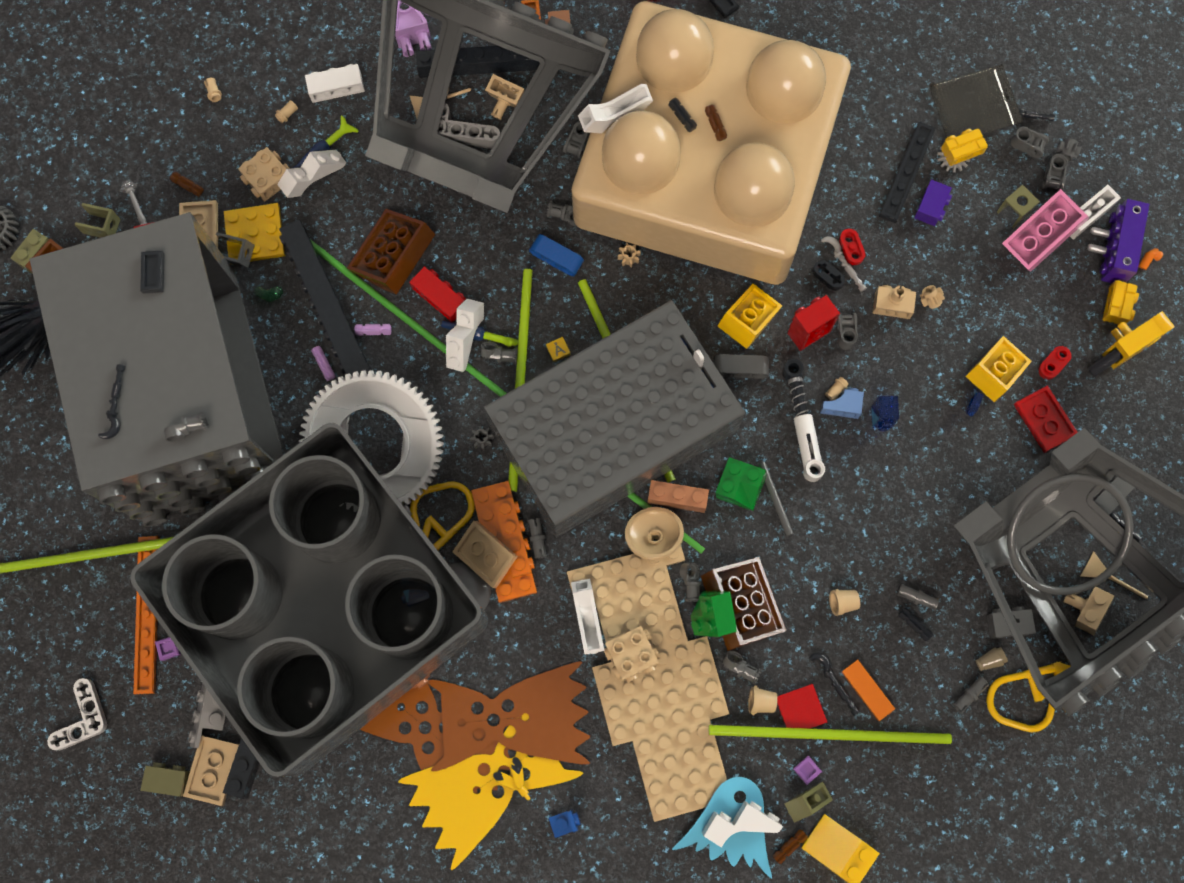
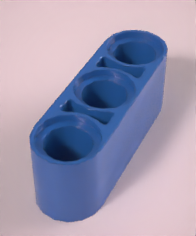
M541 234L537 236L529 249V252L535 257L573 277L584 262V259L577 253Z

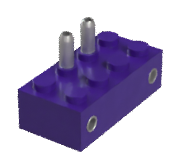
M1126 199L1122 205L1118 206L1115 212H1112L1109 223H1112L1111 229L1105 230L1097 227L1090 229L1091 234L1106 237V240H1108L1106 247L1095 244H1088L1087 246L1088 251L1103 254L1105 257V261L1100 268V273L1102 274L1101 281L1113 283L1115 280L1127 283L1137 273L1150 204Z

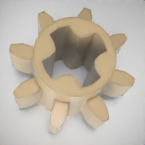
M626 243L624 248H619L621 254L618 255V260H622V266L626 264L632 267V264L639 263L638 256H640L641 252L636 251V245L631 246Z
M930 285L922 290L920 297L924 307L928 305L929 308L934 309L942 304V300L945 298L941 287L936 289L934 285Z

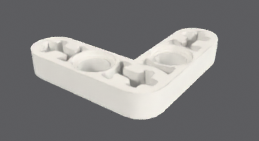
M79 679L73 687L83 720L50 734L47 742L52 750L66 749L99 735L106 730L107 721L95 685L90 679ZM83 684L88 685L85 691H80V688L83 687ZM92 700L95 703V708L93 711L88 712L85 706L88 701ZM98 713V715H97V716H94V718H89V716H92V715H95V714ZM95 721L100 722V725H98V730L97 728L92 727V725L95 724ZM77 727L82 730V735L78 739L73 737V730ZM67 736L68 739L60 741L59 744H55L54 741L57 740V737L64 738Z

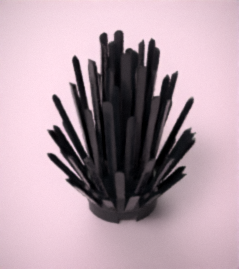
M38 297L33 300H7L0 302V305H19L0 308V315L4 316L0 317V369L14 358L1 371L0 378L6 372L8 373L17 362L22 363L39 340V344L22 370V375L25 374L31 363L30 369L31 371L33 370L45 345L44 354L46 361H48L50 348L47 342L48 339Z

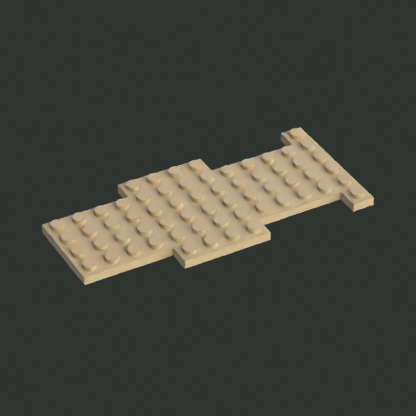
M681 545L673 554L662 559L649 560L641 558L636 554H631L567 572L570 586L571 582L585 579L591 580L594 600L606 642L642 626L643 630L647 629L652 640L649 641L651 647H656L660 658L657 659L659 664L655 665L656 670L647 674L643 671L637 674L639 678L629 683L627 680L622 681L621 678H616L612 667L615 666L612 659H610V663L592 667L612 745L616 746L633 742L654 822L706 808L717 788L727 780L715 735H709L708 728L711 725V719L729 715V711L707 636L691 641L687 640L667 569L669 565L685 561Z

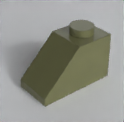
M820 782L784 804L795 823L814 814L833 799L824 783Z

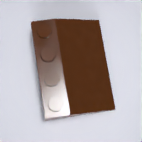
M385 209L347 269L381 289L397 295L434 238L435 233L423 221Z
M759 557L716 568L701 575L706 591H729L731 593L737 631L722 636L727 651L786 632Z

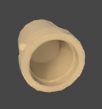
M836 589L830 592V607L835 616L860 608V597L856 590Z
M757 685L751 687L748 698L749 713L752 715L756 713H774L777 707V693L759 689Z

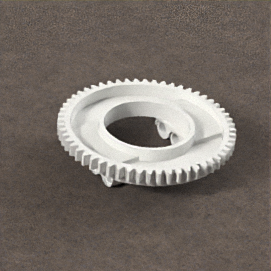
M365 370L361 371L360 375L356 371L353 372V377L349 373L345 375V378L343 376L338 377V382L336 380L331 381L332 386L329 384L325 385L326 391L320 390L321 396H314L316 402L312 401L309 403L313 409H306L309 416H303V419L307 423L301 424V427L306 430L300 432V435L305 438L300 439L299 442H302L328 423L338 424L348 435V422L353 412L364 408L382 410L390 414L399 423L403 431L400 463L394 470L379 476L403 506L404 502L408 505L411 503V499L416 500L418 498L417 494L421 495L423 493L422 489L426 490L429 487L427 483H432L433 479L430 476H436L437 473L433 469H439L440 466L436 462L442 460L438 455L443 453V450L438 448L444 445V442L438 441V439L443 437V434L438 433L442 427L436 426L440 419L434 418L437 412H431L430 409L433 405H427L429 399L422 398L423 392H416L418 387L410 388V381L404 384V378L397 380V375L395 374L390 378L389 372L382 376L381 371H377L376 375L373 370H370L368 375ZM346 503V509L349 510L353 506L354 512H357L358 506L353 503Z

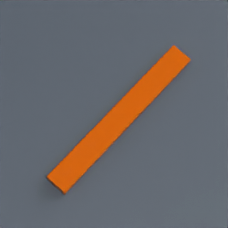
M138 537V542L160 539V537ZM157 549L138 552V564ZM138 592L136 596L133 694H156L157 648L155 642L157 641L158 620Z

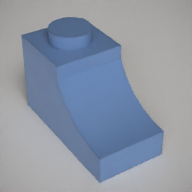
M856 388L845 389L840 398L833 401H824L821 405L820 413L858 419L862 413L864 392H860Z

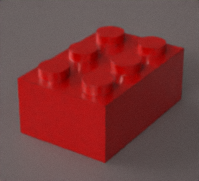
M827 295L822 298L820 296L811 301L810 306L806 308L803 306L794 313L795 316L792 318L787 334L800 351L830 333L840 315V312Z

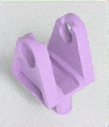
M398 1L395 37L398 47L402 48L403 56L409 57L407 50H409L410 56L414 54L412 45L418 43L420 51L425 50L424 45H426L427 50H431L432 47L429 42L431 36L425 17L420 11L410 6L406 10L400 9L402 2Z

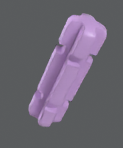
M356 324L354 332L356 335H381V333L383 335H390L392 327L390 324H383V326H380V324H365V326L363 324Z
M320 346L314 347L311 351L327 381L334 379L335 374Z

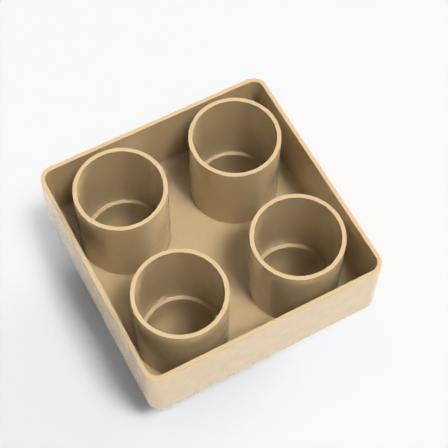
M648 1L639 2L632 10L600 104L609 102L640 84H647L653 101L644 111H633L621 116L602 134L590 133L571 189L574 223L583 230L766 283L780 284L784 282L788 276L799 244L851 69L849 59L842 54L812 47L800 41L783 39L699 16L686 10L674 9ZM673 98H678L681 102L680 105H683L690 114V119L696 122L697 127L692 132L686 130L685 125L674 114L675 111H672L669 107V101ZM712 104L715 105L716 113L719 114L724 126L723 129L727 133V138L722 141H717L716 133L713 132L708 120L709 117L705 113V108Z

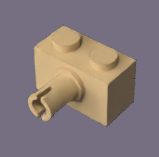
M493 74L485 89L490 96L498 100L491 116L501 120L507 106L516 107L525 89Z
M888 285L879 286L875 292L873 314L910 319L914 313L916 292L904 286L899 289L900 286H897L895 289Z
M1095 586L1089 599L1072 594L1065 597L1064 603L1079 609L1081 612L1075 626L1094 636L1113 601L1114 595Z

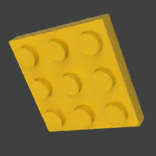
M278 203L224 211L226 235L246 239L255 245L250 262L285 256V248L279 238L282 235L279 230L282 227L280 205ZM227 241L228 257L238 260L242 245Z

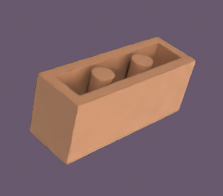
M651 480L648 504L705 513L709 490Z

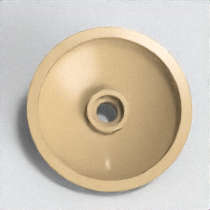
M650 507L637 512L628 521L625 529V539L630 550L637 556L649 560L670 556L680 547L684 538V529L680 518L674 512L661 507Z

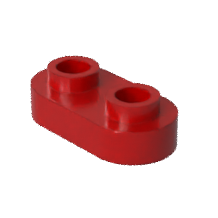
M845 229L839 238L843 253L849 264L859 265L865 258V250L860 237L855 230ZM849 238L851 242H847L845 239ZM852 255H857L858 258L854 259Z
M1064 346L1056 347L1039 365V375L1047 380L1056 377L1071 360L1070 350ZM1059 353H1063V354H1064V358L1061 357V356L1059 355ZM1048 366H1051L1053 371L1048 370Z

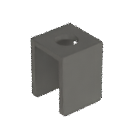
M216 232V235L221 239L242 245L238 260L224 256L228 263L248 268L255 245L246 239Z

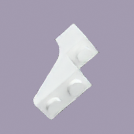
M640 84L609 102L588 104L578 117L584 132L602 134L621 116L633 111H644L653 99L647 84Z
M337 150L310 152L300 168L286 169L277 185L287 198L301 196L309 185L343 168L346 161Z
M466 299L457 308V325L446 335V368L461 372L466 370L475 331L484 320V303Z
M585 579L571 582L584 654H595L604 651L591 580Z
M744 801L732 822V818L721 811L718 814L714 811L702 834L722 848L725 841L737 832L778 833L783 826L778 822L780 818L771 812L767 815L761 811L762 807L751 801L749 804Z

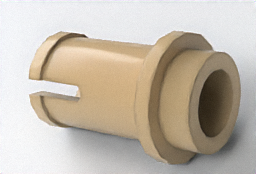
M207 78L204 81L208 91L207 97L212 102H218L221 99L222 93L218 90L216 80L214 78Z
M289 101L280 111H276L275 117L281 123L287 122L288 118L298 110V107L293 101Z
M842 377L835 379V383L825 393V396L831 401L835 400L843 390L848 388V382Z

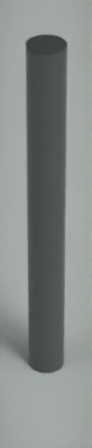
M765 462L761 463L758 466L766 470L765 484L786 537L794 534L767 465Z

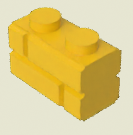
M967 129L957 137L955 135L947 137L941 150L949 166H953L984 154L988 145L980 129Z
M1115 280L1109 287L1102 320L1117 325L1122 322L1127 324L1129 321H1132L1135 316L1133 305L1136 304L1139 298V293H1136L1138 286Z

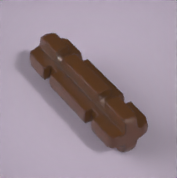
M712 104L705 108V113L709 117L708 120L713 132L716 133L717 141H722L727 138V133L723 129L724 126L719 114L716 113L715 105Z
M173 172L170 176V180L173 183L179 184L180 187L192 192L197 197H200L204 192L201 186L177 172Z
M798 830L794 834V838L791 837L780 848V851L773 854V858L778 864H782L786 860V856L789 857L800 846V843L807 840L808 836L803 830Z

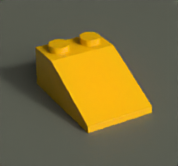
M752 284L725 313L718 327L748 349L781 309L782 305L755 284Z
M1002 336L965 377L995 402L1012 386L1032 361Z
M825 814L801 847L847 883H860L880 854Z

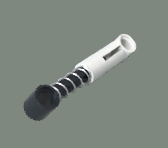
M790 359L786 362L782 375L791 387L790 394L793 396L792 402L795 405L793 408L796 411L794 424L804 467L803 475L806 480L816 482L823 476L825 466L820 455L813 417L807 412L809 410H807V401L805 402L804 398L805 393H803L802 388L804 386L802 385L804 366L800 360ZM788 368H796L797 373H791ZM810 467L817 468L819 474H812L810 472Z

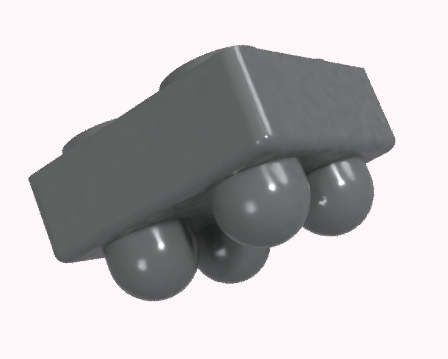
M328 423L320 427L133 568L130 577L136 591L261 766L272 776H299L304 774L480 635L488 625V616L351 438L341 426L335 423ZM346 503H353L358 506L357 512H354L353 506L349 510L346 509ZM405 590H409L408 602L403 592Z

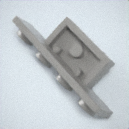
M203 683L201 690L197 693L196 701L199 703L192 717V722H194L193 731H190L188 737L190 747L199 748L203 728L223 731L225 720L224 712Z

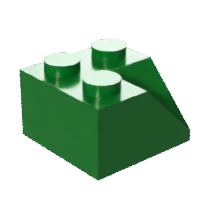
M729 457L715 492L717 499L754 511L767 476L766 470Z
M704 591L701 593L691 614V626L694 635L720 637L737 631L731 593L729 591Z

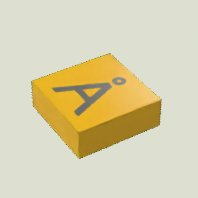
M563 337L546 344L553 362L571 355Z

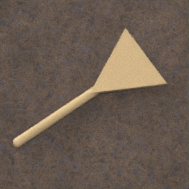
M471 88L449 94L447 99L470 92ZM410 96L416 118H418L423 97Z
M1094 551L1080 577L1095 578L1106 570V567ZM1111 575L1108 578L1139 596L1148 599L1146 594Z

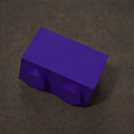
M930 180L914 218L932 226H935L938 220L942 221L946 212L943 208L945 205L948 206L952 195L949 194L952 187Z

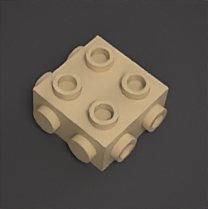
M268 147L258 151L256 156L249 161H245L238 168L242 174L240 179L246 186L250 184L252 187L250 189L256 198L261 197L264 202L281 190L277 184L286 169H290L286 163L282 165L279 155L275 151L271 152Z
M642 626L605 643L604 653L607 659H612L615 665L612 667L616 678H621L622 681L627 680L628 683L639 678L637 674L643 671L647 674L656 670L655 665L659 664L657 659L660 658L656 647H651L649 643L652 640L647 629L643 630Z

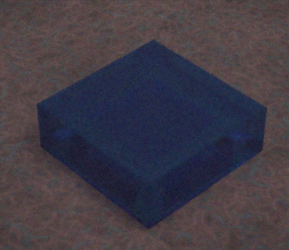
M978 392L972 397L966 410L967 415L973 416L978 411L984 397L983 394Z

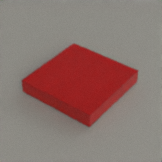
M813 684L777 696V706L786 728L810 729L827 723Z

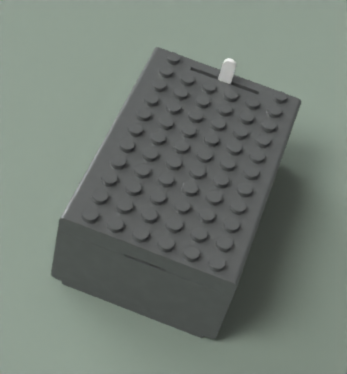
M672 300L484 406L490 429L556 538L651 483V480H656L738 431L745 415L738 400Z

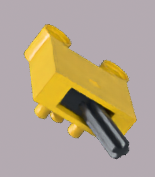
M1163 311L1133 331L1126 322L1120 323L1117 326L1119 330L1115 328L1111 331L1117 342L1102 354L1103 358L1088 368L1093 376H1097L1110 366L1114 370L1158 341L1162 335L1175 326Z

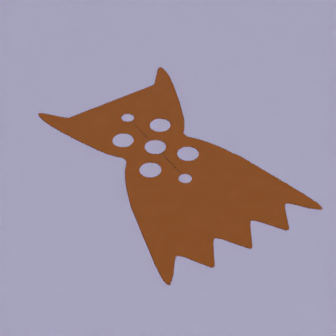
M582 662L570 663L527 678L507 688L494 699L456 684L439 680H428V684L441 693L444 756L431 771H439L453 766L484 750L493 741H498L507 748L530 756L576 764H590L585 757L575 751V748L588 740L590 735L573 726L588 711L571 702L574 697L586 689V686L569 678ZM506 699H510L514 703V708L510 712H505L502 709V703ZM474 702H481L483 704L484 710L481 714L477 715L472 712L471 706ZM527 713L529 715L528 721L522 720L523 714ZM490 714H497L499 716L500 722L497 726H490L488 724L487 718ZM459 719L465 720L464 726L460 727L458 725ZM511 725L515 728L516 734L513 738H506L504 736L503 730L506 726ZM477 728L485 731V738L481 741H476L473 738V732Z
M428 683L421 688H411L360 729L391 741L411 743L421 770L435 766L444 756L443 733L439 731L442 713L437 710V704ZM420 701L428 704V711L424 714L416 711V705ZM403 703L405 709L399 711L397 708L398 704ZM459 719L458 725L460 727L464 726L465 720ZM424 721L431 724V731L428 734H422L419 731L420 723ZM402 722H408L411 725V731L406 735L399 731V725ZM481 728L475 729L473 738L476 741L483 740L485 738V731ZM427 741L432 742L435 747L431 754H425L422 751V745ZM493 741L488 747L475 755H492L495 752L498 741ZM505 747L504 755L507 758H510L508 750L512 749ZM487 763L480 764L478 766V773L482 776L488 775L490 773V766ZM506 765L499 767L501 770L510 771V768ZM497 785L492 790H498ZM475 786L473 788V793L478 794L477 789L480 787Z

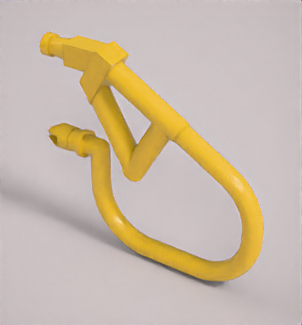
M445 482L429 486L426 490L422 489L423 493L421 495L417 494L418 498L416 500L412 499L410 504L411 517L420 527L417 504L421 497L428 493L448 488H456L465 494L468 502L467 513L450 530L446 531L431 515L426 519L422 531L427 538L431 527L441 536L433 544L437 550L447 543L471 519L474 513L475 504L472 493L465 485L459 482Z
M1060 661L1039 667L1042 675L1054 673L1055 676L1070 668V666ZM1029 670L996 679L991 684L986 699L987 708L996 721L1026 732H1038L1050 724L1055 712L1050 703L1048 704L1045 718L1036 725H1027L1005 718L995 709L994 695L997 688L1004 683L1028 678L1034 702L1045 699L1037 689Z

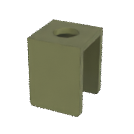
M1021 185L1004 200L997 213L1002 212L1007 206L1014 209L1020 215L1012 226L1014 229L1032 213L1040 201L1024 185ZM1021 196L1025 197L1027 199V205H1019L1017 202V198Z
M82 203L81 206L90 215L106 218L103 228L75 222V226L83 234L100 238L116 234L120 218L112 209Z

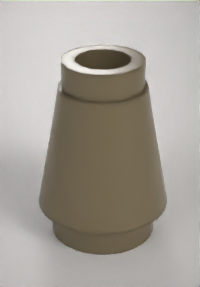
M994 647L975 660L980 671L1004 666V663L1008 662L1001 647L997 649Z

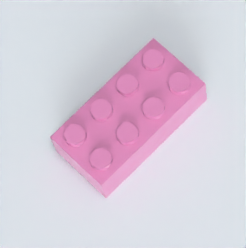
M1060 189L1002 244L1031 272L1081 227L1089 217Z

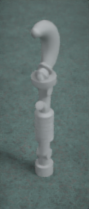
M831 236L821 239V242H828L835 248L834 257L836 259L839 258L842 262L841 266H844L851 279H854L855 284L859 286L860 292L865 291L867 287L861 283L862 281L857 277L853 267L847 263L842 255L843 252L841 251L839 241Z

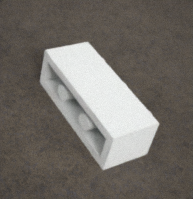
M349 64L345 67L330 68L327 71L312 72L305 75L312 103L365 92L358 64Z
M1109 185L1105 186L1080 207L1088 215L1089 219L1070 236L1073 240L1120 200L1121 197Z

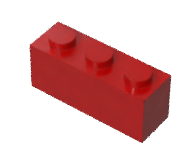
M424 266L409 282L411 288L450 322H454L457 319V308L466 298L460 292L455 293L452 290L453 287L444 280L442 282L438 278L439 275L433 269L428 270Z

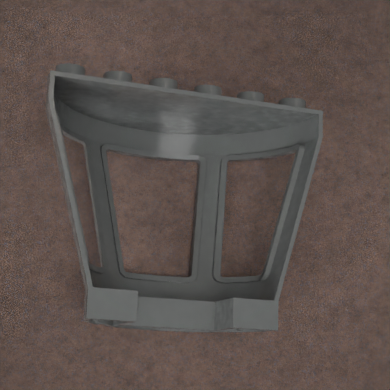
M383 0L373 135L365 156L396 169L411 172L508 213L519 186L601 76L611 51L605 48L608 39L591 31H586L584 39L573 35L574 29L571 28L572 24L550 16L549 22L546 25L539 19V15L535 14V9L519 2H514L512 10H509V7L504 5L503 0ZM398 1L442 22L417 122L414 125L389 115ZM464 33L471 34L489 43L540 62L538 69L488 154L438 134ZM563 70L588 78L523 168L508 163V158L558 71Z
M1085 428L1052 451L1049 466L992 508L986 501L954 525L956 531L971 547L1037 689L1055 711L1063 709L1069 716L1075 714L1090 701L1086 697L1088 694L1095 691L1099 697L1104 696L1120 683L1119 680L1124 674L1129 679L1133 678L1149 665L1148 662L1154 658V653L1157 651L1161 655L1167 653L1184 636V582H1180L1134 538H1132L1130 549L1122 564L1160 599V602L1091 654L1087 653L1053 596L1037 590L1026 583L1018 575L1011 563L1007 548V534L1016 508L1034 488L1057 476L1082 473L1094 475L1110 482L1116 475L1184 517L1183 494L1102 446ZM1081 481L1062 483L1044 491L1031 502L1019 521L1015 541L1019 561L1030 576L1044 584L1026 552L1044 541L1070 519H1075L1116 558L1123 543L1125 530L1093 501L1103 489L1102 487ZM1009 565L1069 662L1070 668L1049 679H1043L992 570Z

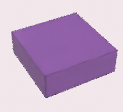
M170 637L155 642L160 661L181 655V652Z
M809 756L805 757L793 768L806 785L822 772Z

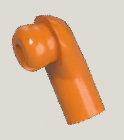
M1157 248L1148 251L1143 256L1138 267L1147 270L1153 259L1159 261L1162 258L1163 252L1158 251L1159 249Z

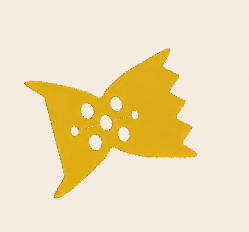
M527 713L523 714L522 720L528 721L529 715ZM511 725L504 732L506 738H513L516 734L515 728ZM499 742L492 755H473L446 769L431 771L433 767L401 778L398 781L402 784L418 786L409 806H430L422 827L443 828L435 849L456 848L451 870L455 869L493 828L512 798L514 790L501 785L493 777V774L498 772L500 766L506 765L510 768L513 758H507L504 755L505 746ZM516 751L514 756L520 760L522 768H527L530 771V778L524 781V786L527 790L563 783L578 778L583 774L581 771L564 769L558 760L536 756L529 757L527 754ZM482 763H487L490 766V773L486 776L478 773V766ZM510 768V775H509V776H511V777H513L512 768ZM496 785L504 788V795L501 798H495L492 795V789ZM475 786L480 787L481 791L479 794L473 793Z

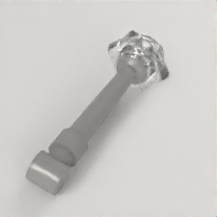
M131 180L123 182L120 191L130 195L140 225L148 224L134 195L138 184L133 183Z

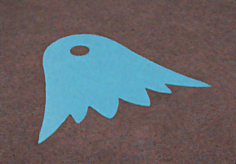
M744 777L730 778L717 788L696 823L672 850L681 849L698 842L696 851H700L709 844L710 860L718 858L726 850L728 860L733 867L738 863L742 854H744L749 867L752 866L753 859H755L764 873L772 879L764 832H737L725 841L722 848L702 834L714 811L718 814L721 811L732 818L731 822L733 821L743 804L737 803L734 800V794L737 791H743L746 794L745 801L749 804L751 801L762 807L761 811L764 813L763 797L757 785Z

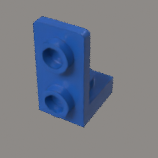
M572 810L549 817L555 838L578 831V826L581 825L577 812L573 814Z

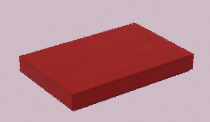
M1048 385L1013 404L1044 453L1066 442L1078 433Z

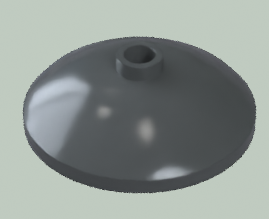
M464 562L449 565L479 605L485 610L491 598V586Z

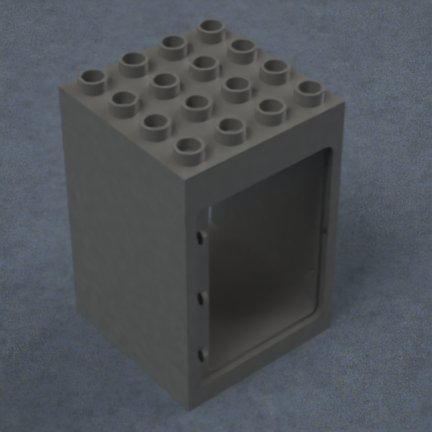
M191 212L30 258L77 473L83 492L98 499L101 504H108L115 508L116 512H123L129 515V518L132 520L142 521L145 527L156 526L167 521L166 514L180 510L182 515L196 514L205 509L204 502L217 498L219 503L283 456L236 273ZM141 252H164V292L143 294L140 291ZM121 364L126 367L125 372L122 374V388L115 411L118 413L117 418L120 422V431L111 439H102L98 437L99 433H105L111 427V421L107 419L106 412L110 411L112 405L109 403V400L112 399L111 392L113 383L116 380V366ZM203 411L206 413V420L209 423L208 430L193 431L180 441H166L164 432L166 426L169 428V425L181 424L182 416L191 417L199 415Z

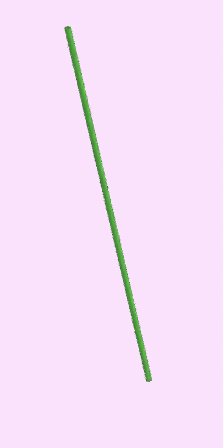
M311 240L318 255L446 354V345ZM469 363L467 364L466 371L498 396L502 397L507 394ZM635 493L628 495L631 500L643 509L652 507ZM684 532L683 540L702 554L705 548Z

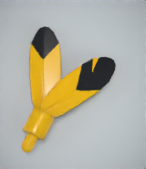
M514 757L511 763L513 777L502 772H495L493 777L501 785L517 790L522 797L530 800L529 792L524 786L522 764L517 757Z

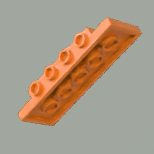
M509 481L471 490L479 523L518 556L497 588H495L499 603L536 594L537 590L531 570L535 567L532 557L528 558L526 550H530L528 539H523L522 532L525 531L523 520L518 519L517 513H520L518 501L514 502Z

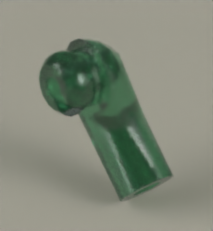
M258 286L254 294L271 302L281 297L283 289L276 286L265 290Z

